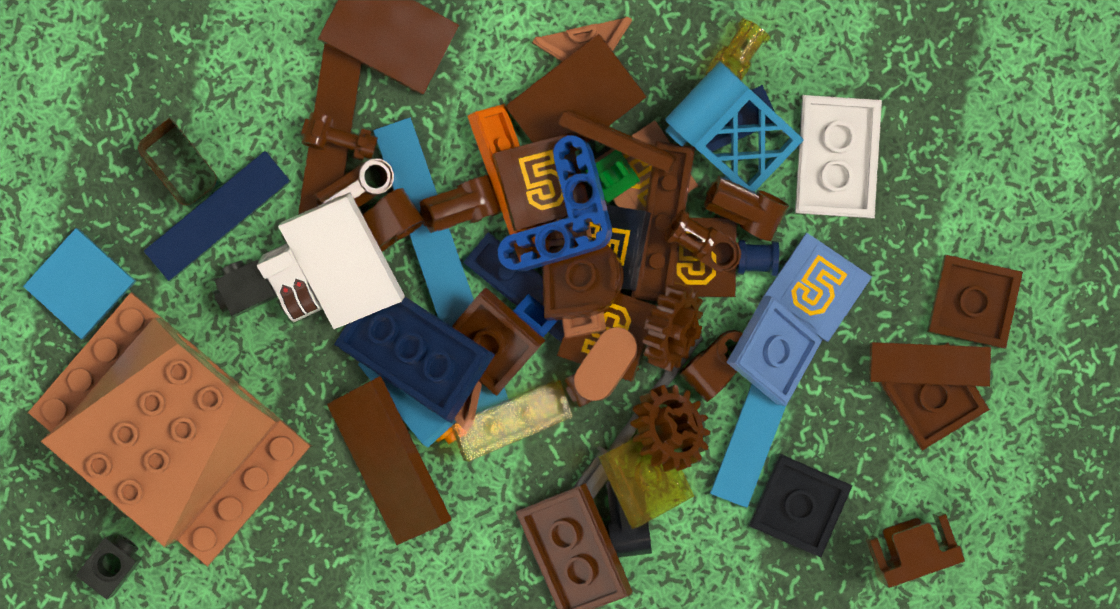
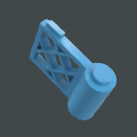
M721 61L711 69L665 118L670 125L665 131L679 145L683 146L686 142L690 143L725 174L723 178L740 184L754 192L804 141L794 129ZM750 100L758 107V124L738 125V111ZM765 115L774 123L765 124ZM731 120V126H725ZM782 130L790 137L779 150L765 151V131ZM758 131V151L738 152V133ZM731 133V153L714 154L706 146L716 134ZM758 158V172L746 183L738 176V160ZM765 158H771V159L765 164ZM731 160V168L723 161Z

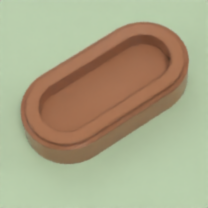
M614 327L601 334L575 374V388L582 397L591 401H601L612 394L638 354V342L631 332L624 328Z

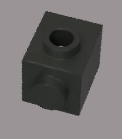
M258 259L247 265H244L243 261L240 260L221 269L223 276L214 280L218 289L213 291V294L223 313L229 310L231 316L237 317L278 297L267 278L264 279L257 267Z

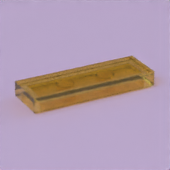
M554 380L476 413L474 422L468 431L462 429L457 422L451 427L463 460L469 462L570 419L573 415L561 381Z

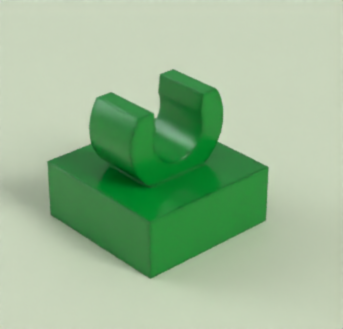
M614 150L596 163L604 198L607 203H610L640 182L632 167L618 150Z

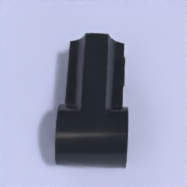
M640 477L606 481L611 523H608L609 534L618 558L652 554L648 518L645 519L644 501Z

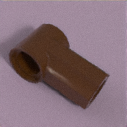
M371 159L358 164L353 170L313 196L317 206L350 192L357 206L360 207L375 196L386 192L392 186L394 172L386 161ZM368 167L376 169L380 174L381 181L377 188L370 187L364 179V174Z
M489 175L469 180L456 186L457 189L423 199L419 202L420 215L425 221L424 226L428 228L430 233L439 232L469 221V224L481 221L484 217L490 215L492 217L502 213Z
M718 176L711 183L704 203V207L707 210L739 223L740 227L745 231L766 241L772 240L789 207L786 202L762 190L754 192L721 176Z

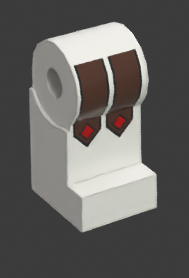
M284 244L261 256L257 267L264 279L267 278L285 313L291 321L296 322L322 310L317 297L288 244Z

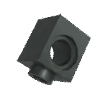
M121 534L117 538L109 535L102 540L75 576L108 600L117 593L143 558L136 554L139 548L131 540ZM107 553L115 554L120 559L121 568L117 574H111L104 568L103 559Z

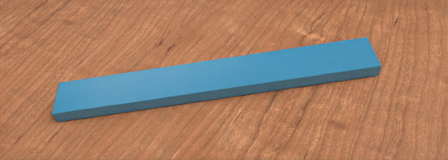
M410 117L373 131L375 136L378 137L377 143L383 160L393 169V189L403 188L420 213L419 202L438 194ZM423 224L410 234V238L437 316L452 327L474 301L450 229L430 233ZM482 384L474 419L476 428L513 416L514 413L505 387L496 396Z

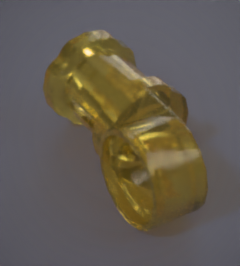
M741 18L738 23L739 30L728 46L724 45L721 47L707 67L704 77L721 61L742 81L752 66L751 59L762 43L767 44L771 37L752 21ZM747 38L750 39L747 46L741 51L740 48Z

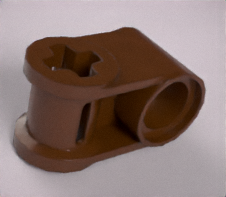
M403 188L387 194L373 208L362 215L382 252L400 239L416 231L425 222Z
M729 330L722 333L710 346L696 355L679 373L706 402L715 397L737 373L734 368L726 363L729 357L725 356V353L728 351L725 343L729 339L734 342L739 341L743 334L741 331Z

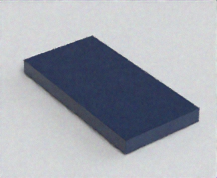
M404 297L397 304L348 323L334 343L338 348L450 423L453 422L495 354L407 297Z

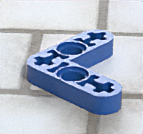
M574 135L563 137L557 142L553 151L554 162L569 218L505 237L498 247V258L504 267L517 272H523L599 250L609 243L612 236V226L593 151L590 145L580 137ZM571 145L578 150H582V154L576 156V161L580 170L585 171L588 169V174H576L574 164L564 159V155L570 153L569 147ZM569 173H570V174H575V175L571 176L570 178H568V174H569ZM588 182L593 188L592 197L588 202L579 204L573 198V190L577 184ZM591 221L593 224L601 226L602 231L596 233L595 241L590 237L581 236L575 238L578 247L574 248L575 242L572 232L569 230L570 226H573V231L576 233L587 231ZM553 231H560L565 238L564 247L557 253H550L545 247L546 237ZM517 243L522 248L536 246L541 257L537 258V253L533 251L521 255V262L518 263L517 260L509 258V253L514 252V244Z

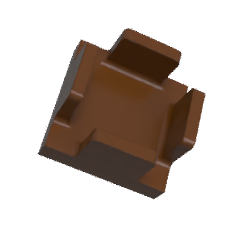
M943 512L933 514L942 540L940 543H937L931 524H922L919 518H913L883 529V536L891 556L888 561L885 560L878 538L874 535L866 537V542L875 564L874 569L878 581L891 588L965 562L961 547L955 541L946 514Z

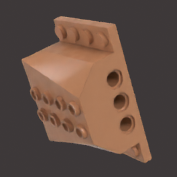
M130 293L28 412L50 431L41 440L44 445L163 547L178 541L207 567L311 447L306 440L134 293Z

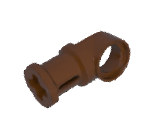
M681 210L667 228L664 237L666 242L670 244L673 242L678 243L693 252V258L719 272H728L739 264L741 249L738 243L713 227L705 228L690 219L689 213L685 210ZM688 231L696 236V238H691L690 236L686 235L685 232ZM719 243H728L732 249L730 259L723 264L715 263L712 259L713 248Z

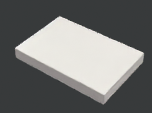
M802 96L800 136L804 141L799 145L796 214L858 218L875 217L882 100Z
M350 192L282 221L278 226L333 329L397 304L404 299L405 295Z

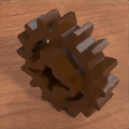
M675 283L674 287L668 286L666 288L665 296L661 294L658 296V305L656 308L652 307L651 315L647 316L644 328L648 330V335L643 339V343L648 345L644 352V356L649 357L648 364L672 371L673 367H680L682 358L687 360L690 347L695 346V340L699 339L702 331V326L698 322L703 316V312L699 311L703 302L701 298H698L699 291Z
M675 384L667 388L665 385H661L639 397L641 403L633 406L632 409L639 417L630 421V425L637 428L639 434L633 437V441L642 442L643 448L640 451L641 456L650 454L652 456L651 466L655 467L662 464L664 472L674 469L681 471L692 467L691 464L701 461L700 452L708 450L709 447L703 441V438L711 435V431L703 428L702 422L708 419V416L704 414L699 415L697 411L700 408L701 402L691 403L689 401L690 391L685 390L679 393L678 386ZM660 404H665V405H667V406L664 407V408H660V407H659ZM677 448L682 449L681 452H675L674 450Z

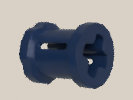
M738 240V245L741 249V259L737 265V275H744L748 271L769 272L771 276H778V241H772L770 245L746 244L745 240Z

